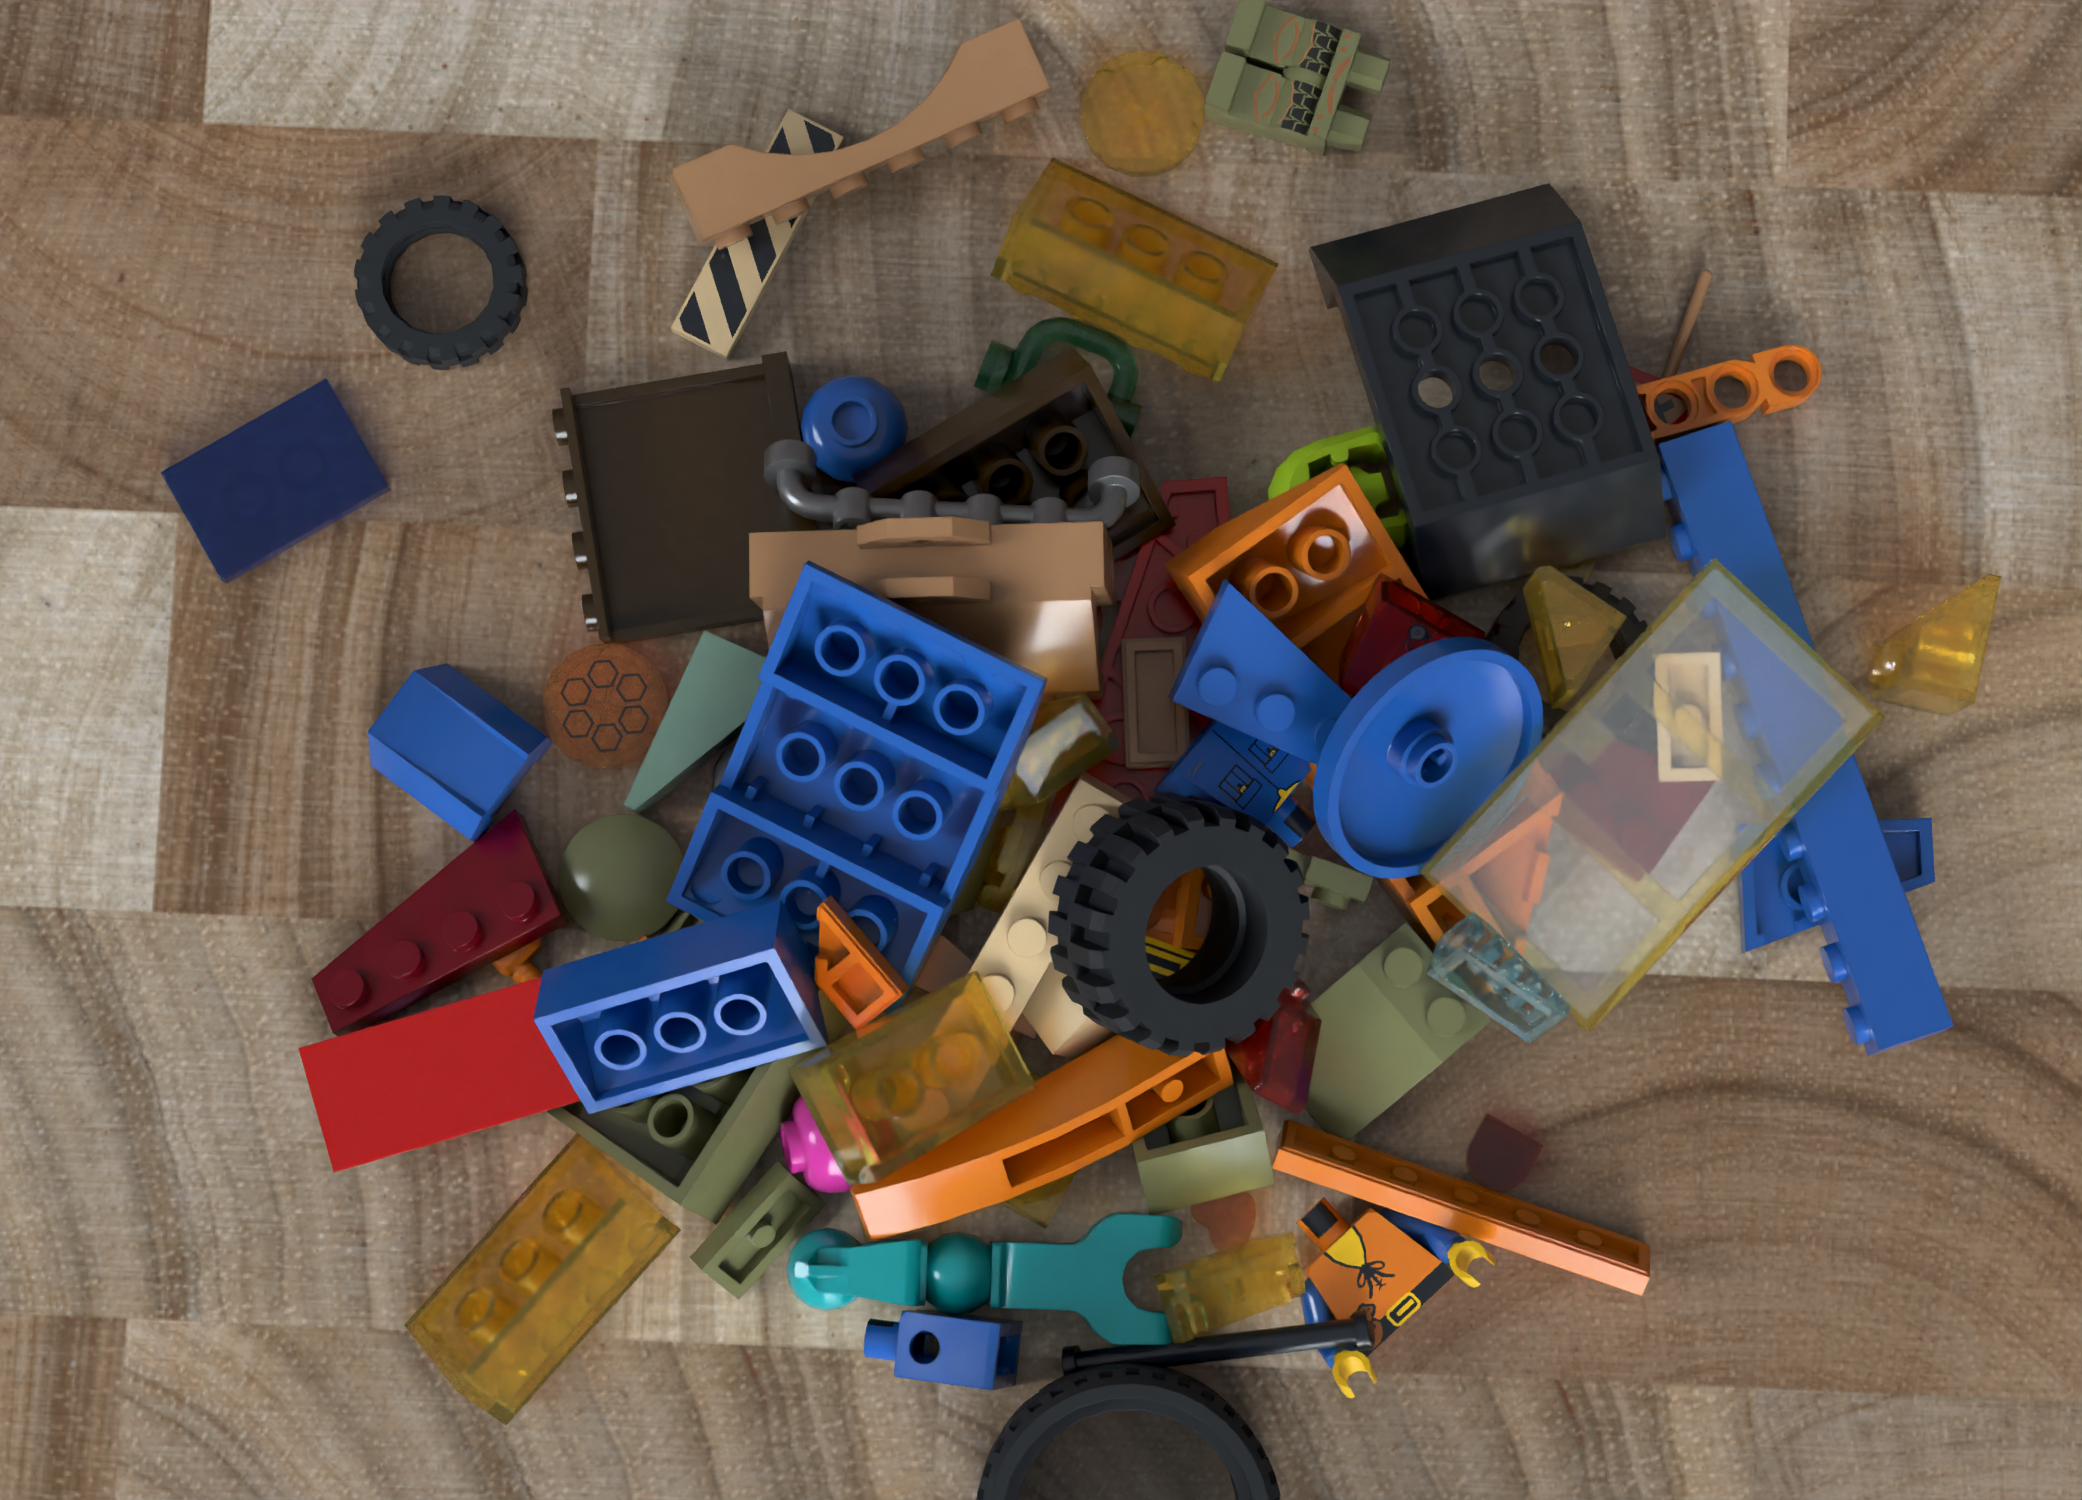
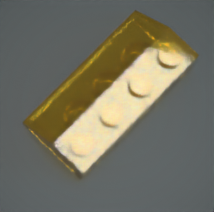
M1052 158L1013 215L991 276L1008 283L1015 291L1021 294L1035 296L1065 310L1076 320L1090 322L1122 337L1133 347L1148 349L1179 364L1185 371L1193 375L1205 376L1220 383L1243 341L1279 263Z
M576 1133L404 1326L458 1393L504 1425H507L522 1407L533 1398L534 1394L565 1359L576 1350L582 1340L608 1311L619 1302L625 1292L650 1264L663 1253L667 1245L676 1237L681 1229L643 1190L589 1141Z

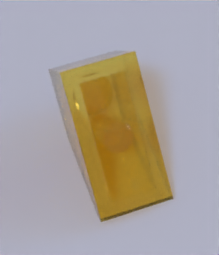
M1086 694L1039 704L1027 741L998 811L1042 802L1116 751L1121 741Z

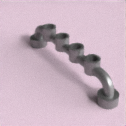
M780 440L771 444L766 449L764 458V480L771 488L779 491V496L786 506L804 518L833 522V530L857 529L858 525L889 518L950 516L989 521L991 525L1103 521L1105 527L1108 528L1122 516L1125 507L1134 504L1140 496L1139 467L1132 460L1120 456L1104 457L1095 461L1088 470V495L1090 500L1096 505L1089 508H1069L1066 502L1055 497L1040 498L1034 501L1031 506L1003 504L1000 498L991 494H977L970 497L966 502L938 501L935 495L922 490L910 491L904 494L901 499L873 498L870 492L859 487L844 488L838 491L835 496L819 495L807 490L814 484L816 479L817 455L810 445L799 440Z

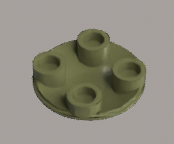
M632 814L605 816L581 829L567 846L559 871L561 896L574 920L590 933L612 941L641 939L644 935L647 937L660 932L679 909L666 902L684 857L679 844L663 827L654 821Z

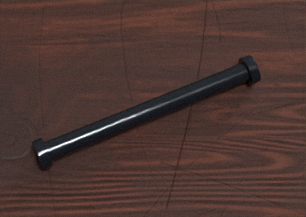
M1362 1310L1355 1311L1354 1318L1177 1339L1165 1345H1127L1081 1351L1078 1345L1065 1346L1062 1350V1368L1064 1376H1067L1085 1368L1105 1364L1136 1363L1164 1368L1357 1345L1360 1351L1372 1350L1375 1348V1331L1370 1311Z

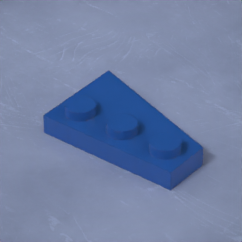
M1225 578L1168 695L1173 702L1315 765L1318 764L1322 749L1331 730L1352 700L1343 689Z
M1932 818L1878 820L1904 892L1906 893L1935 882ZM1781 823L1738 824L1735 826L1741 954L1820 925L1819 921L1811 923L1803 910L1798 886L1805 884L1797 860L1789 862L1783 854L1776 832V825Z

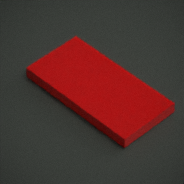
M542 977L298 1048L333 1172L353 1168L581 1101L533 1020Z

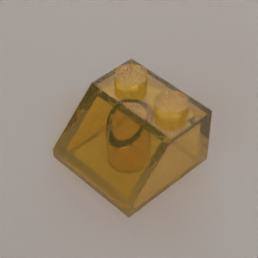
M1987 574L1885 638L1884 646L1876 644L1872 651L1867 671V681L1875 683L1872 700L1948 717L1974 704L2001 576Z

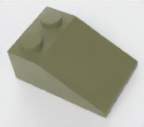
M1405 922L1255 1051L1324 1132L1350 1140L1442 1064L1491 1020Z

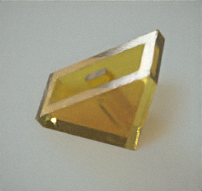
M1549 565L1536 569L1524 585L1523 592L1551 708L1555 709L1564 707L1581 688L1627 616Z

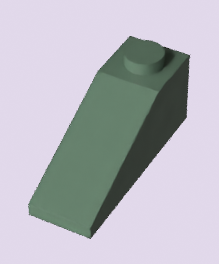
M706 630L703 631L627 795L624 806L635 813L643 815L740 736L762 682L758 679L766 657Z

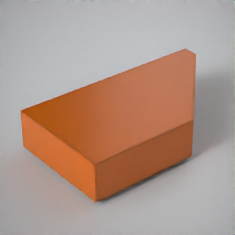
M830 895L817 907L819 952L815 957V983L856 1031H859L900 998L910 986Z

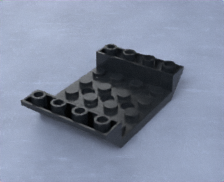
M1550 183L1310 247L1309 253L1327 309L1339 308L1411 532L1403 545L1411 572L1431 603L1658 541L1666 537L1660 458L1581 221ZM1548 345L1564 347L1573 358L1572 371L1566 374H1555L1547 370L1541 362V349ZM1490 361L1504 364L1512 373L1513 385L1504 391L1489 389L1480 378V366ZM1427 378L1443 380L1451 389L1452 402L1441 408L1427 405L1419 395V383Z

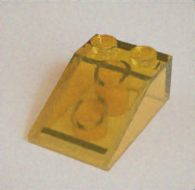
M978 971L970 972L881 1017L788 1068L847 1185L875 1183L1037 1087Z

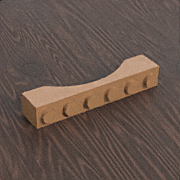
M1017 18L962 42L955 51L941 80L928 97L900 122L866 141L835 151L803 155L765 153L728 144L673 168L669 178L699 245L703 246L715 241L718 249L721 250L751 237L753 232L749 225L772 215L776 225L808 212L811 208L807 199L830 190L833 198L838 199L867 186L869 183L865 174L888 165L891 174H895L924 161L926 158L922 149L942 140H945L948 149L967 143L983 134L979 124L999 115H1002L1005 124L1024 118L1040 109L1036 99L1042 97L1050 89V86L1020 19Z

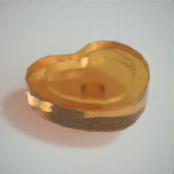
M1248 1192L1190 1206L1191 1215L1197 1222L1208 1228L1211 1243L1222 1252H1232L1242 1247L1249 1239L1254 1228L1256 1217L1255 1202Z

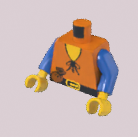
M1323 1197L1296 1222L1321 1250L1302 1268L1307 1276L1299 1291L1305 1324L1354 1318L1355 1311L1369 1310L1373 1319L1375 1331L1374 1349L1360 1351L1357 1345L1317 1349L1327 1365L1332 1369L1337 1385L1347 1398L1355 1397L1347 1384L1348 1377L1356 1371H1364L1368 1373L1370 1379L1375 1384L1378 1377L1367 1357L1456 1274L1468 1286L1478 1287L1481 1284L1467 1273L1470 1262L1475 1258L1484 1257L1492 1265L1495 1266L1496 1264L1494 1256L1480 1243L1466 1241L1464 1237L1455 1231L1386 1207L1378 1212L1367 1207L1349 1224L1329 1201Z

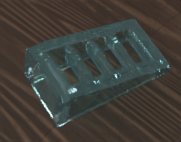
M1471 912L1444 933L1436 944L1426 974L1526 1042H1533L1568 1016L1571 1006L1488 922L1476 913ZM1504 988H1508L1511 992L1507 993ZM1526 1002L1534 1006L1528 1012L1521 1007Z

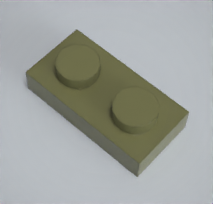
M777 1161L696 1249L690 1258L704 1273L739 1300L826 1203L794 1174H790L788 1169Z

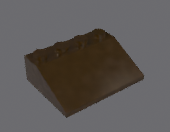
M1073 347L1068 348L892 451L888 456L872 466L851 475L857 487L870 492L873 498L901 499L904 494L910 491L922 490L935 495L938 501L966 502L970 497L977 494H991L1000 498L1003 504L1031 506L1034 501L1040 498L1055 497L1066 502L1069 508H1089L1096 505L1090 500L1088 495V470L1090 466L1101 458L1120 456L1132 460L1139 467L1140 496L1134 504L1125 507L1122 516L1112 526L1106 528L1113 544L1114 561L1176 525L1093 368Z

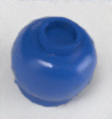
M858 375L831 379L817 389L803 410L800 427L802 442L810 445L816 452V467L835 480L855 483L851 475L872 466L888 456L892 451L903 446L906 442L908 430L904 407L892 390L873 378Z

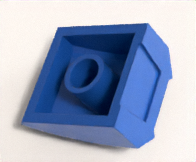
M449 664L414 670L368 731L371 766L473 842L477 841L489 830L493 824L492 819L533 764L540 762L554 743L550 738Z

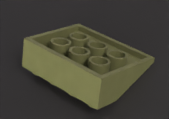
M679 909L664 934L705 921ZM816 984L828 1035L827 1046L592 1114H588L581 1101L548 1110L547 1113L680 1206L718 1224L777 1133L780 1123L784 1122L790 1113L793 1104L801 1096L847 1025L848 1020Z

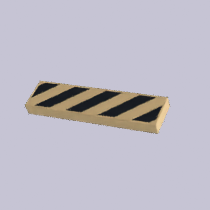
M788 109L765 153L803 155L835 151L843 147L845 139L828 128ZM816 196L807 199L810 207ZM807 212L776 225L771 215L749 225L753 232L751 237L721 250L715 244L671 326L672 332L728 361Z

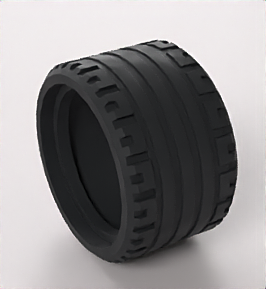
M1121 1363L1094 1366L1067 1376H1061L1041 1388L1033 1397L1027 1399L1010 1417L995 1440L985 1463L976 1499L1019 1500L1022 1483L1036 1457L1058 1434L1083 1419L1110 1411H1145L1169 1417L1195 1431L1219 1454L1229 1471L1236 1500H1281V1494L1276 1475L1263 1447L1243 1417L1217 1392L1197 1379L1175 1372L1171 1368Z

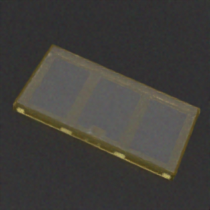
M1713 558L1427 861L1418 873L1576 1019V1023L1580 1028H1585L1591 1032L1885 720V717L1877 706H1873L1716 558Z

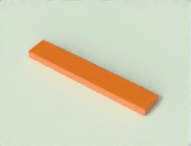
M1289 1119L1284 1120L1277 1138L1272 1165L1273 1169L1642 1296L1650 1278V1246L1647 1243Z

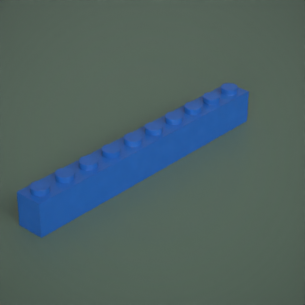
M1728 421L1660 443L1656 449L1660 458L1663 502L1666 501L1674 522L1673 525L1668 526L1669 540L1679 562L1687 560L1695 580V584L1689 586L1694 610L1700 621L1709 619L1717 643L1711 645V649H1721L1722 681L1731 679L1739 703L1732 706L1738 731L1744 741L1753 739L1761 763L1754 765L1759 789L1766 801L1775 800L1783 822L1776 825L1779 844L1786 859L1789 862L1797 860L1805 882V884L1798 886L1803 910L1811 923L1819 921L1827 945L1820 948L1823 965L1833 984L1841 982L1849 1003V1007L1843 1008V1018L1850 1038L1855 1045L1863 1043L1869 1057L1941 1033L1954 1026L1732 422Z

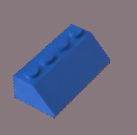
M781 899L543 970L533 1016L535 1024L588 1114L827 1046L828 1041L808 950Z

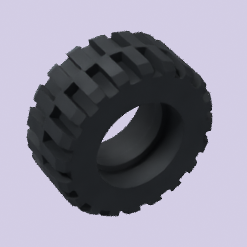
M1157 793L1150 801L1138 797L1123 803L1118 809L1119 818L1105 814L1090 827L1089 830L1094 836L1087 844L1077 841L1067 856V859L1073 862L1067 876L1058 875L1052 894L1060 896L1057 911H1049L1048 933L1058 937V944L1051 946L1050 954L1054 969L1067 975L1062 979V987L1071 1001L1083 1007V1014L1096 1024L1151 1050L1157 1049L1168 1055L1187 1057L1194 1051L1202 1055L1221 1051L1226 1047L1225 1038L1238 1044L1256 1031L1253 1023L1258 1018L1268 1021L1281 1006L1277 998L1284 988L1292 990L1299 975V972L1293 969L1298 954L1306 955L1309 935L1302 932L1303 920L1310 919L1309 898L1298 893L1297 889L1304 885V877L1296 861L1286 858L1289 855L1288 846L1277 833L1265 830L1263 822L1248 814L1191 795L1184 797L1175 793ZM1201 867L1207 877L1212 894V918L1207 936L1199 951L1184 967L1167 977L1156 980L1149 967L1145 948L1146 928L1151 911L1160 895L1174 880L1188 871Z

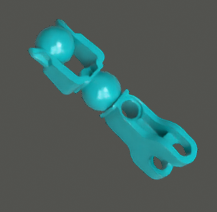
M1110 1213L1094 1223L1084 1237L1074 1243L990 1241L989 1245L977 1236L964 1232L942 1234L929 1244L926 1239L917 1238L860 1244L857 1239L846 1231L829 1227L813 1230L797 1241L790 1251L786 1271L789 1286L796 1297L810 1308L823 1311L842 1309L858 1297L904 1306H925L927 1301L940 1312L953 1315L972 1313L986 1303L990 1308L1074 1311L1081 1315L1087 1326L1094 1333L1112 1344L1165 1345L1179 1339L1180 1324L1178 1320L1164 1311H1150L1136 1307L1125 1295L1122 1277L1126 1263L1139 1251L1158 1247L1171 1248L1178 1244L1182 1238L1183 1221L1171 1216Z

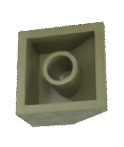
M1237 1043L1224 1047L1234 1084L1131 1143L1149 1215H1157L1275 1184L1264 1128Z

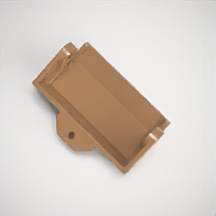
M953 516L889 518L858 525L857 529L749 533L750 599L763 610L769 649L804 564L807 561H811L1046 677L1047 682L1037 712L1057 710V701L1104 699V673L1100 668L1096 606L1114 605L1115 568L1113 544L1103 521L991 525L989 521Z

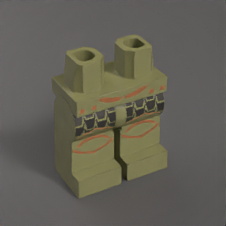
M1240 0L1225 41V51L1221 53L1204 102V120L1285 144L1306 147L1307 151L1323 156L1327 145L1338 149L1361 152L1372 115L1341 104L1347 87L1379 97L1391 60L1371 49L1360 46L1362 37L1360 33L1345 28L1342 31L1328 23L1295 15L1267 5V0Z

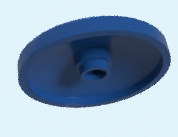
M1453 637L1425 644L1404 654L1382 669L1355 695L1342 712L1326 740L1317 764L1313 787V808L1318 828L1329 846L1355 869L1370 876L1388 879L1406 878L1432 871L1459 857L1473 847L1509 810L1525 785L1536 760L1543 730V706L1541 695L1533 676L1526 667L1501 647L1492 642L1473 637Z

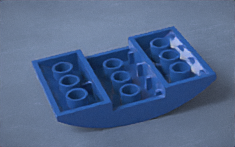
M807 561L804 564L758 676V679L762 681L724 775L720 784L709 795L666 902L707 922L781 899L807 947L813 976L815 977V957L819 952L817 907L831 895L910 986L900 998L883 1010V1012L896 1018L915 986L991 828L1027 741L1047 678L818 564Z

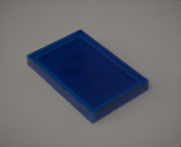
M327 378L161 472L219 577L226 584L391 490Z

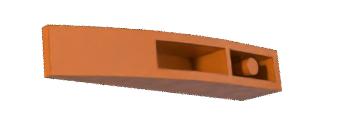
M1115 1035L849 1188L866 1234L874 1241L953 1219L1006 1201L1060 1179L1126 1147L1234 1084L1225 1049L1223 1048L1221 1051L1207 1055L1194 1051L1187 1057L1174 1056L1157 1049L1151 1050L1121 1035Z

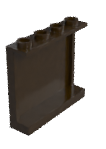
M786 351L761 355L762 364L575 395L569 387L560 389L563 407L552 409L553 423L558 445H569L572 469L562 471L563 487L568 508L579 507L582 531L572 533L573 550L578 570L588 569L592 590V593L582 595L584 619L588 632L598 631L599 639L606 646L764 620L763 610L750 599L749 533L818 530L816 520L804 518L790 510L780 498L779 491L771 488L764 480L766 449L771 444L780 440L792 439L802 441L791 363Z

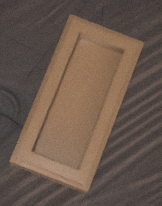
M1186 637L1121 639L1126 769L1172 767L1190 746L1188 708L1173 702L1168 696L1186 660Z

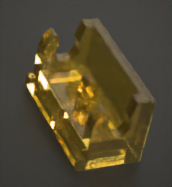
M1293 1232L1261 1235L1154 1274L1174 1343L1187 1342L1194 1339V1337L1271 1308L1290 1303L1289 1294L1292 1299L1305 1293V1283L1294 1249L1296 1241Z

